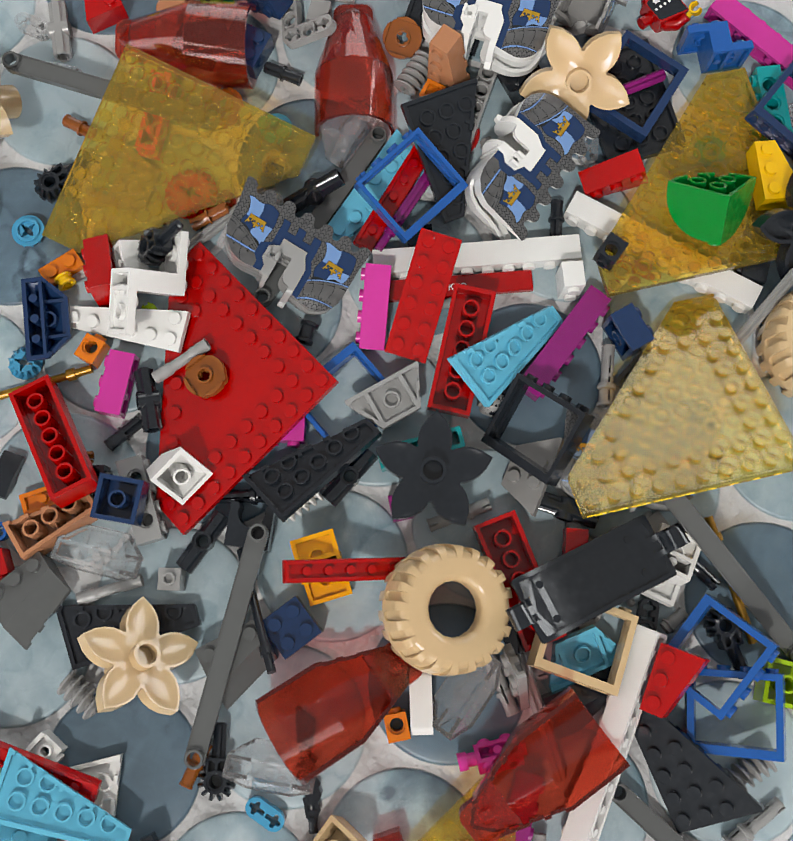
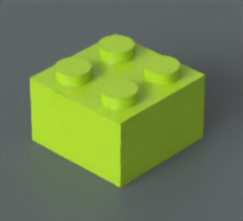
M776 658L772 664L767 662L763 669H779V673L785 674V708L793 709V662ZM755 681L753 700L776 705L775 681Z

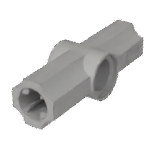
M51 0L48 3L50 22L47 23V28L52 40L53 55L56 60L67 62L73 58L71 47L73 31L68 20L67 4L62 0Z

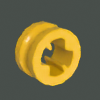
M70 271L60 273L54 279L60 291L68 290L76 284V280L72 278Z

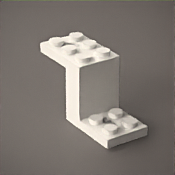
M180 231L172 238L173 250L166 255L165 262H162L159 266V271L137 268L111 269L107 333L134 335V330L137 327V319L135 318L138 306L137 293L159 296H185L187 289L186 270L188 269L187 251L190 246L189 232Z

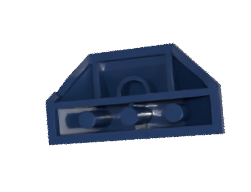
M42 276L21 279L27 361L50 359L72 338L69 297Z

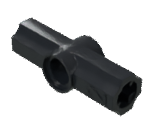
M335 168L318 179H308L304 183L303 188L284 198L283 201L284 203L288 201L293 202L296 206V214L309 205H320L324 201L325 196L344 186L345 181L338 169Z
M143 367L134 371L137 389L136 405L141 414L143 432L149 434L162 431L161 401L159 390H156L155 380L151 375L153 369Z
M366 449L340 472L336 479L322 493V496L336 507L350 490L359 483L360 479L378 458L369 449ZM347 472H354L356 474L354 481L347 482L344 480V475Z
M548 492L544 493L538 509L554 515L553 517L569 523L574 522L591 529H595L600 517V511L578 504L579 502L572 498L559 497Z
M215 509L199 532L193 535L191 543L182 553L176 564L192 574L208 551L214 547L216 540L227 527L228 517ZM202 536L208 537V544L205 547L199 545V539Z

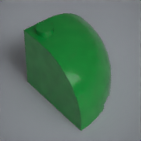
M715 172L697 173V177L688 178V175H682L668 181L667 186L669 212L677 226L689 236L707 242L711 246H721L734 235L743 221L751 202L757 177L737 173L715 176Z

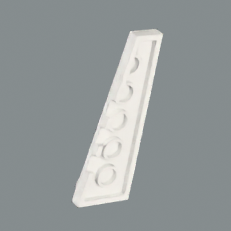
M69 306L72 329L97 333L102 336L177 353L182 351L191 315L188 311L136 309L137 327L134 330V335L107 333L109 307Z

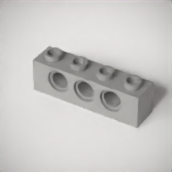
M139 454L116 461L119 476L134 479L136 475L141 474L142 480L150 483L141 527L131 525L136 545L145 546L167 539L168 527L165 520L162 521L160 513L163 511L159 505L160 500H156L155 492H157V485L150 481L146 471L151 465L150 460ZM148 515H152V524L146 526L144 523L145 518Z

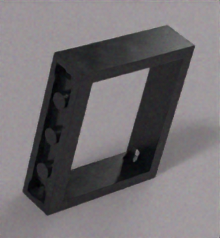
M517 373L481 441L544 484L557 486L595 416L588 413L590 409L581 403L573 404L571 402L572 398L562 392L560 395L555 393L553 386L545 382L543 385L538 383L539 378L530 373L527 376ZM529 386L579 416L549 471L500 439Z

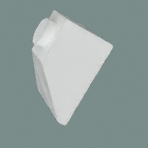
M182 447L161 454L146 469L150 481L182 505L213 474Z

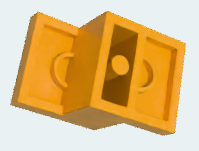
M333 528L290 541L295 560L343 559ZM349 581L301 583L305 586L310 607L353 594Z

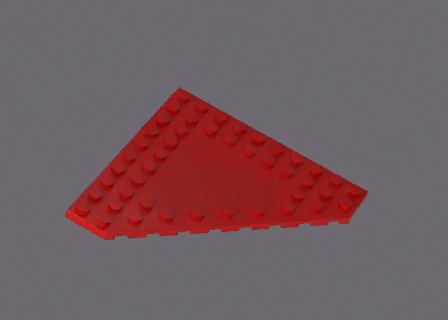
M198 242L187 253L188 269L186 270L187 289L185 296H169L168 310L188 311L191 315L181 353L165 350V364L176 359L190 347L205 338L212 349L203 355L215 356L223 362L227 370L228 383L217 395L204 399L192 394L184 384V377L187 371L185 370L186 365L163 381L162 431H160L159 456L175 448L182 447L213 473L183 505L157 486L156 500H160L161 510L183 535H187L243 479L242 476L249 473L339 383L201 242ZM203 372L201 380H208L210 372Z

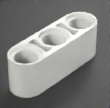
M409 668L411 735H433L432 675L416 668Z

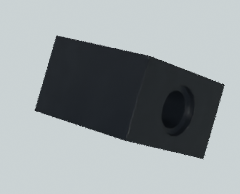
M231 501L224 545L243 548L250 527L246 526L242 520L244 506L240 502ZM269 506L266 507L265 517L261 522L269 530V537L264 552H271L277 515ZM262 527L256 528L253 532L255 539H261L264 535Z

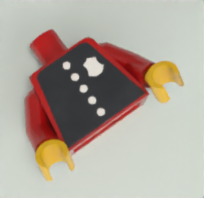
M642 0V8L640 10L642 17L637 19V24L642 30L650 26L656 33L661 31H677L689 22L692 16H699L702 13V8L700 7L693 11L694 7L699 4L698 1L691 2L688 8L682 0Z

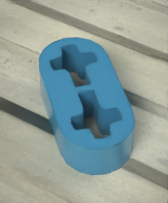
M260 795L252 796L247 801L245 811L254 821L271 832H277L283 827L285 814L281 809ZM257 801L260 802V809L265 813H262L260 810L253 812L251 802L254 804ZM266 814H269L271 817L278 815L280 824L271 825V818Z

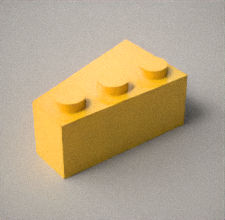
M776 140L755 141L746 153L749 175L757 177L753 192L755 209L759 211L786 208V187L793 170Z

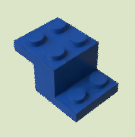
M715 20L710 23H693L687 26L676 50L677 55L697 53L701 74L740 69L753 50L754 45L752 40H737L732 43L728 21Z

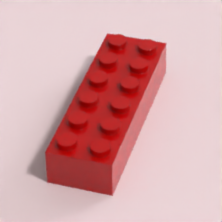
M421 228L384 352L419 363H426L462 240Z
M459 283L454 284L427 410L466 419L469 418L474 393L447 358L487 338L496 297L495 291Z
M47 374L9 393V398L50 500L62 509L95 492L98 477L61 391L54 380Z
M512 510L472 527L483 556L489 557L495 563L493 568L501 570L506 577V580L503 581L504 586L511 589L513 597L508 598L509 607L520 603L511 585V581L539 567L516 511ZM532 625L516 632L518 642L524 652L531 650L536 631ZM565 633L564 635H562V636H560V637L554 639L553 641H555V640H557V639H559V638H562V637H564V636H567V633Z

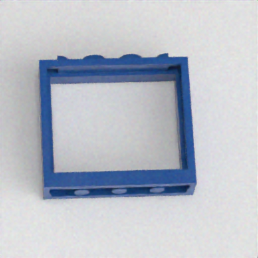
M419 127L413 132L412 130L406 132L402 136L403 141L399 145L394 143L386 151L388 155L383 159L381 157L377 158L371 164L372 169L368 173L365 171L360 173L355 179L357 182L354 186L356 191L403 244L410 240L469 186ZM415 142L454 188L404 232L366 189L365 185Z
M354 342L323 366L333 375L355 357L377 383L385 379ZM309 412L305 416L308 422L322 438L329 436Z
M705 594L669 642V645L681 649L710 608L713 607L767 647L721 709L694 687L690 686L687 689V694L720 720L725 719L726 716L730 719L738 709L735 706L738 700L741 698L744 701L752 691L749 688L754 680L758 682L766 671L763 667L766 663L770 662L772 664L780 652L777 651L779 645L713 596Z
M717 664L716 669L705 666L699 675L744 679L752 667L740 666V670H731V665ZM764 668L766 672L760 679L775 681L776 749L697 741L696 700L689 694H687V735L692 739L693 743L705 750V754L785 762V674L779 673V669ZM696 680L694 681V683L691 684V686L694 687L695 689H696Z

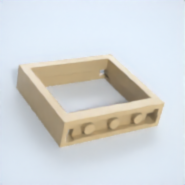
M614 607L604 612L624 620L607 682L543 659L547 643L542 644L537 633H535L526 665L603 694L618 696L639 616L631 614L632 610L625 607Z

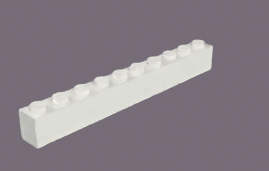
M576 191L564 213L563 218L568 225L577 226L584 230L587 235L596 236L602 239L603 242L610 232H613L629 243L624 254L638 258L643 264L656 267L660 273L675 277L678 282L694 287L697 292L713 297L718 303L729 305L735 312L746 314L750 311L763 288L759 284L579 191Z
M579 234L525 238L522 241L519 239L461 243L452 276L453 274L468 275L477 272L515 271L516 269L532 271L535 268L541 267L549 270L560 266L561 262L580 261L582 254ZM415 247L383 249L382 252L372 250L373 264L392 265L391 279H406Z
M637 624L618 696L608 695L606 698L607 705L599 719L597 734L592 739L589 757L584 762V772L582 778L577 783V792L574 801L569 806V816L562 827L560 841H599L643 711L639 708L660 644L666 643L667 635Z

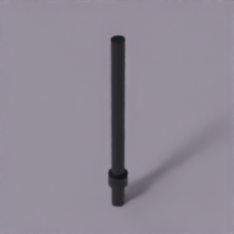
M243 548L237 550L239 561L241 558ZM254 587L250 607L260 643L259 652L261 658H264L267 674H273L276 672L272 656L274 651L272 644H269Z

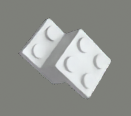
M661 523L657 533L670 527V525ZM687 533L685 534L690 543L667 554L677 574L641 593L670 608L674 606L680 586L691 580L701 551Z

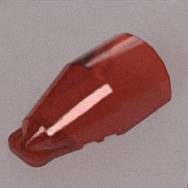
M190 0L132 20H121L117 23L115 29V53L123 62L141 64L155 71L175 76V79L193 86L253 89L246 65L245 35L248 13L250 10H256V5L242 2Z
M364 4L339 5L333 13V19L337 23V28L326 40L314 76L315 137L319 136L320 126L327 120L346 115H364L380 119L389 126L391 135H393L395 132L394 76L373 24L372 9Z
M391 643L358 652L355 655L341 656L334 660L314 663L255 700L256 711L268 738L287 769L301 785L308 783L364 745L406 688L417 681L422 675V671L407 664L390 648Z
M569 686L513 730L473 791L472 797L459 808L458 816L464 828L475 841H498L503 836L530 827L531 823L545 819V821L552 818V815L563 811L567 813L575 810L630 767V765L579 700L578 695Z

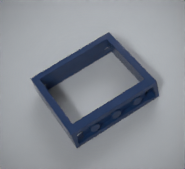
M626 30L622 37L621 50L624 45L674 77L642 127L616 110H602L590 105L589 111L641 144L689 69Z
M792 61L784 68L744 119L768 140H776L781 151L793 160V133L763 108L788 76L793 78Z

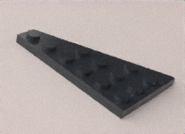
M477 78L408 101L400 106L409 130L413 132L419 127L465 182L469 175ZM414 142L437 203L454 187ZM465 190L440 211L444 224L464 217Z
M642 711L634 735L678 834L764 811L763 803H759L746 791L747 789L741 783L734 780L727 770L719 763L716 764L705 754V750L693 743L692 739L677 725L675 726L667 718H659Z

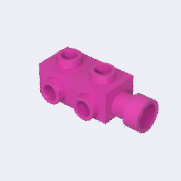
M504 733L496 740L480 739L477 744L473 745L474 752L465 753L464 751L456 753L460 772L467 771L470 767L478 766L479 774L482 775L523 765V754H526L523 740L518 741L517 735L511 736L509 733Z

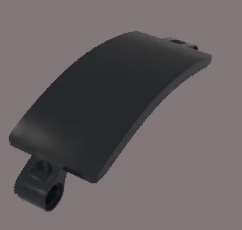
M641 515L513 579L511 585L520 603L505 611L516 632L532 625L541 643L546 644L623 602L674 577L677 572L667 554L685 546L690 541L679 523L655 534L646 516Z

